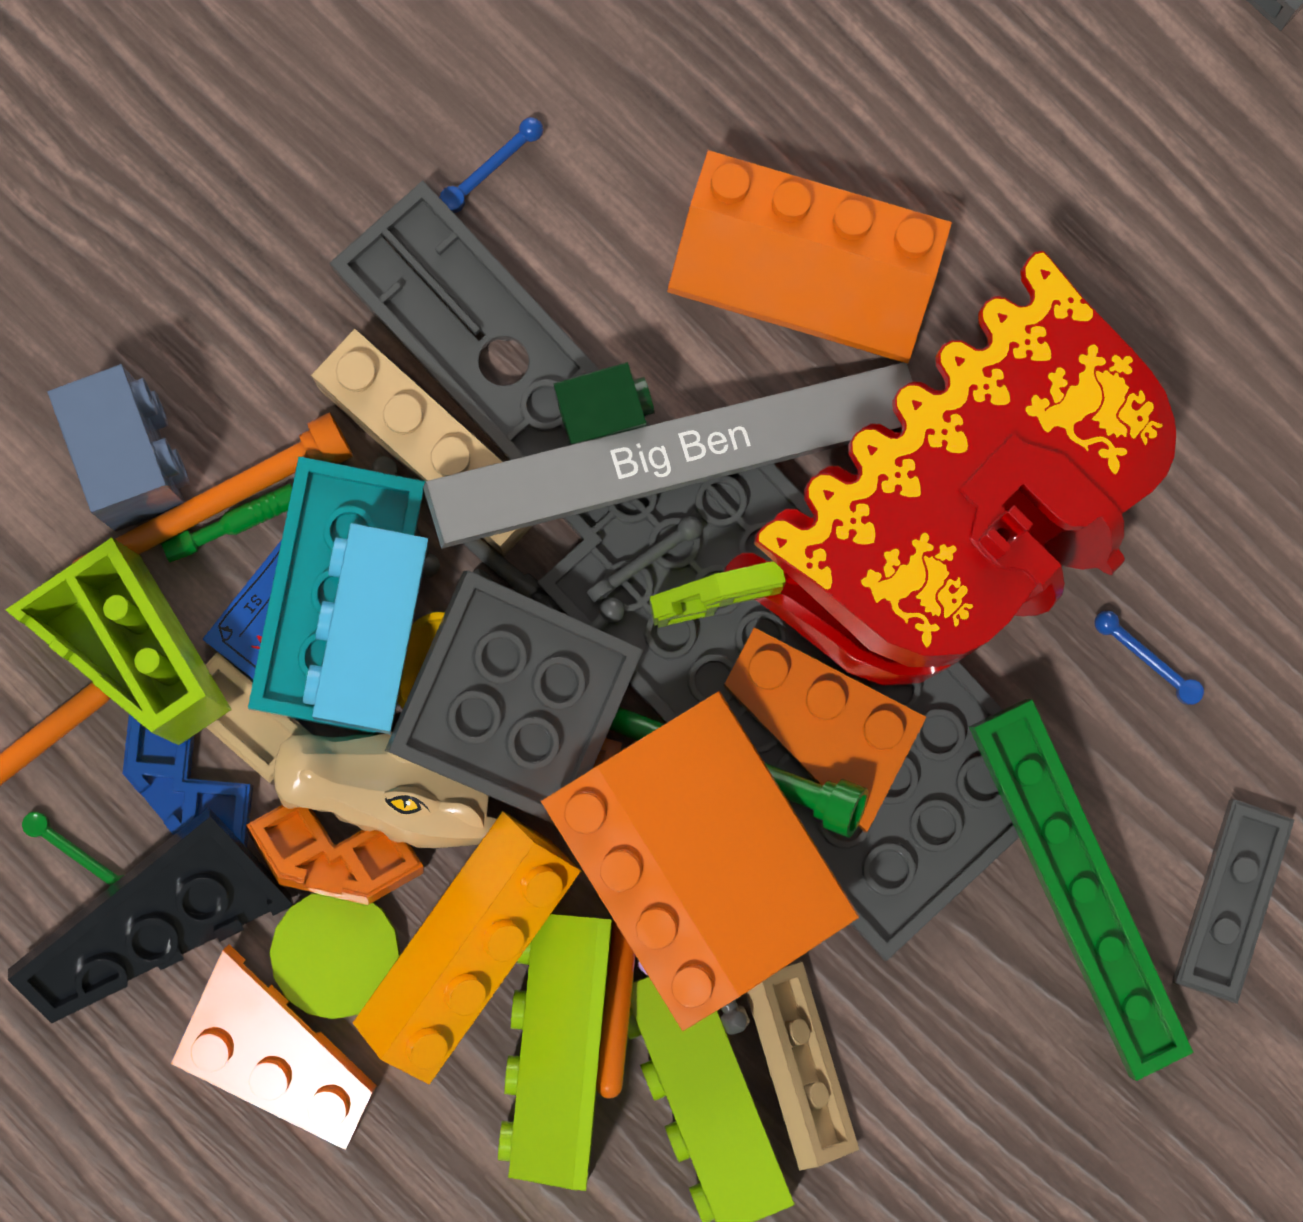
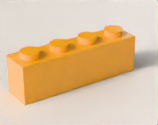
M502 811L353 1021L354 1026L380 1060L430 1085L581 872L550 839Z

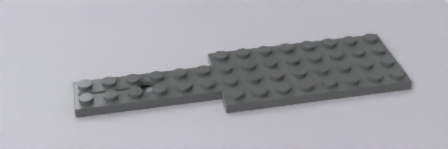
M422 180L329 263L332 270L508 460L569 446L570 444L555 398L553 383L598 371V367ZM385 238H386V239L390 242V244L403 256V258L416 270V272L429 284V286L441 297V299L454 311V313L467 325V327H468L475 335H477L479 332H482V333L485 335L480 341H478V340L476 339V337H475V336L463 325V323L450 311V309L438 298V296L425 284V282L412 270V268H411V267L399 256V254L386 242ZM495 340L516 341L528 354V369L525 375L514 384L506 386L493 384L480 371L479 360L481 353L488 344ZM646 420V426H650L651 424ZM774 464L562 518L583 541L537 583L564 614L588 625L598 617L600 606L606 599L617 598L624 604L625 612L622 619L614 623L609 622L602 631L643 649L629 684L665 724L720 691L764 763L815 782L801 764L724 687L754 627L926 716L867 833L858 826L854 834L848 838L823 828V820L814 817V810L788 800L859 914V918L850 923L851 926L884 961H888L1019 838L968 727L1003 709L959 662L921 683L880 685L846 672L779 616L756 600L718 607L714 616L658 628V625L654 626L649 605L650 596L724 572V568L729 562L741 553H754L766 561H773L754 545L755 535L768 522L774 520L778 513L785 509H797L813 518V514L806 504L804 496ZM693 516L701 521L703 531L698 539L694 541L684 540L616 587L600 601L594 603L587 594L589 589L610 577L678 530V524L682 518Z

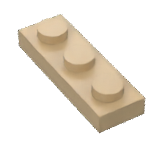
M803 962L788 965L746 992L800 1171L822 1166L858 1151L859 1146Z

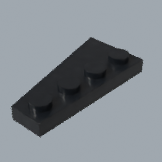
M208 807L8 969V981L52 1024L128 987L129 980L155 967H159L161 971L184 960L183 954L215 938L221 942L243 931L244 924L271 912L274 916L294 905L292 895L282 885H279L275 877Z

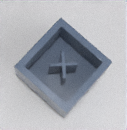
M120 364L47 391L89 509L93 515L116 532L159 516L185 502L181 487L190 484L188 474L177 449L172 450L166 437H161L159 429L169 426L167 417L156 391H150L144 378L135 380L125 367Z

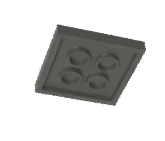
M463 571L385 751L554 824L541 801L593 768L643 649L471 571Z

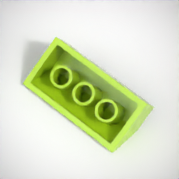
M550 914L517 961V964L529 965L527 991L514 990L511 1029L523 1030L520 1056L508 1055L504 1094L516 1095L514 1122H501L498 1160L510 1161L508 1178L571 1190L586 1191L597 1093L596 1082L613 924L611 919Z

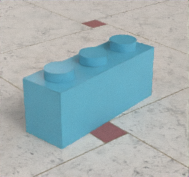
M353 523L350 524L348 539L335 538L328 575L340 578L335 603L322 602L316 631V639L327 641L322 667L310 665L303 696V703L314 705L312 714L314 720L391 735L428 548V538Z

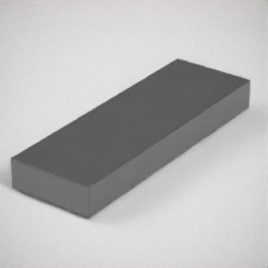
M1235 799L1229 800L1172 983L1238 1004L1295 821L1294 819Z

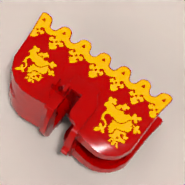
M1044 251L1034 252L1020 270L1021 282L1030 295L1028 305L1018 306L1001 296L991 297L982 305L978 313V324L987 337L985 348L976 349L963 340H951L939 349L935 356L936 368L945 381V389L935 390L923 382L912 381L896 392L892 400L894 414L902 425V432H894L882 424L870 423L863 427L859 432L855 433L848 444L849 456L858 469V475H853L839 466H828L822 469L808 481L804 489V500L811 510L813 518L797 509H785L778 513L774 520L768 522L755 535L754 545L761 549L784 571L786 583L780 594L754 600L779 616L850 674L880 685L921 683L945 671L989 642L1014 616H1037L1049 612L1063 595L1065 582L1062 566L1081 570L1098 568L1108 575H1113L1125 561L1124 555L1119 549L1124 539V518L1122 514L1153 492L1168 475L1175 457L1176 425L1166 391L1150 368L1089 305ZM741 553L729 562L724 568V572L771 561H766L754 553Z

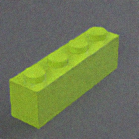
M649 976L634 981L628 1036L630 1040L639 1036L643 1037L652 1059L640 1064L654 1101L667 1097L676 1120L664 1126L678 1162L691 1158L700 1183L689 1187L701 1221L755 1222L794 1206L795 1204L718 1012L712 1013L682 1031Z

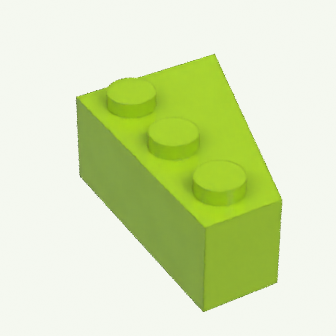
M112 537L5 609L16 620L26 625L45 641L59 656L69 661L88 677L96 687L146 729L172 743L182 744L232 710L140 555Z

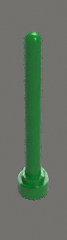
M619 707L609 730L638 741L664 724ZM765 763L787 800L814 810V817L823 820V828L848 838L854 834L867 804L869 793L867 788L841 779L837 784L827 781L824 785Z

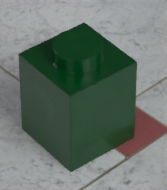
M628 362L553 383L555 398L570 445L646 427L645 416L655 414L645 377L633 380Z

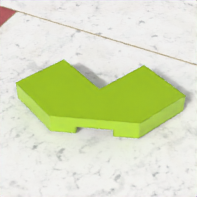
M774 561L717 573L650 596L649 605L654 626L658 625V628L714 616L718 607L780 594L786 583L784 571Z

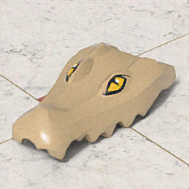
M369 733L345 737L296 735L289 737L280 745L274 766V785L282 805L288 809L301 807L321 812H332L342 822L356 825L364 831H381L394 842L408 843L417 848L479 845L497 820L487 816L488 795L386 752L385 749L391 737L390 734Z

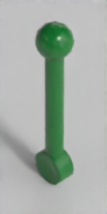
M31 812L24 817L22 828L26 835L34 838L43 837L109 886L124 876L116 875L52 829L49 818L45 814Z

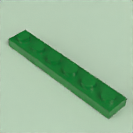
M1025 699L968 726L1128 1076L1138 1081L1194 1053L1033 700Z

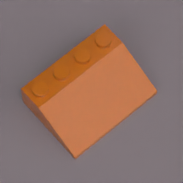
M720 691L541 801L682 1031L739 998L859 918V914Z

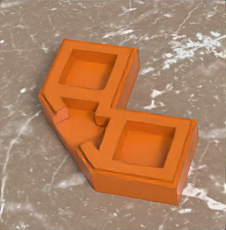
M281 805L246 824L247 833L279 885L369 905L424 873V866L410 844L394 842L378 830H361L334 845L312 809L301 807L288 809Z

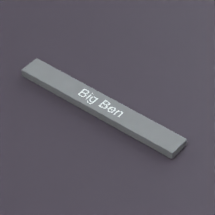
M903 362L425 482L423 489L442 549L845 446L850 443L855 433L870 423L882 424L894 432L902 431V425L893 412L892 400L900 388L912 382L907 363Z

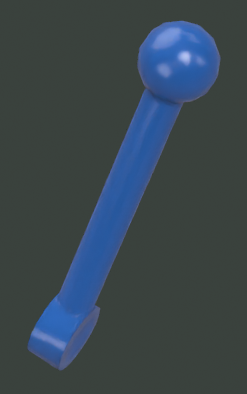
M533 117L524 119L519 126V133L458 187L448 186L444 188L439 198L453 213L461 211L465 205V196L527 141L534 142L540 139L543 134L541 121Z
M1105 610L1097 614L1095 618L1097 631L1103 635L1114 636L1175 687L1176 696L1181 703L1192 705L1202 699L1204 690L1200 682L1193 679H1183L1119 625V618L1114 612Z

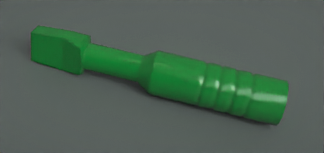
M291 483L225 512L222 518L215 523L193 533L187 530L162 543L161 545L167 560L171 563L198 552V547L226 534L237 535L260 523L275 518V516L286 513L292 492Z

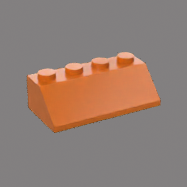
M708 150L689 207L667 292L908 364L934 286L952 222Z

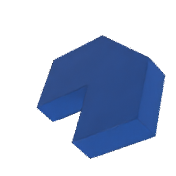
M129 714L123 775L137 792L145 798L170 832L175 835L209 807L247 847L248 833L246 824L250 823L253 785L190 779L194 736L177 745L151 733Z

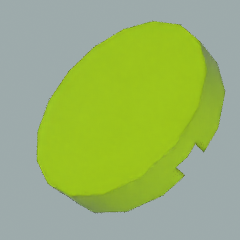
M318 893L310 894L289 908L275 928L270 949L273 976L287 1000L307 1014L328 1019L358 1015L401 955L397 930L384 909L374 902L365 905Z

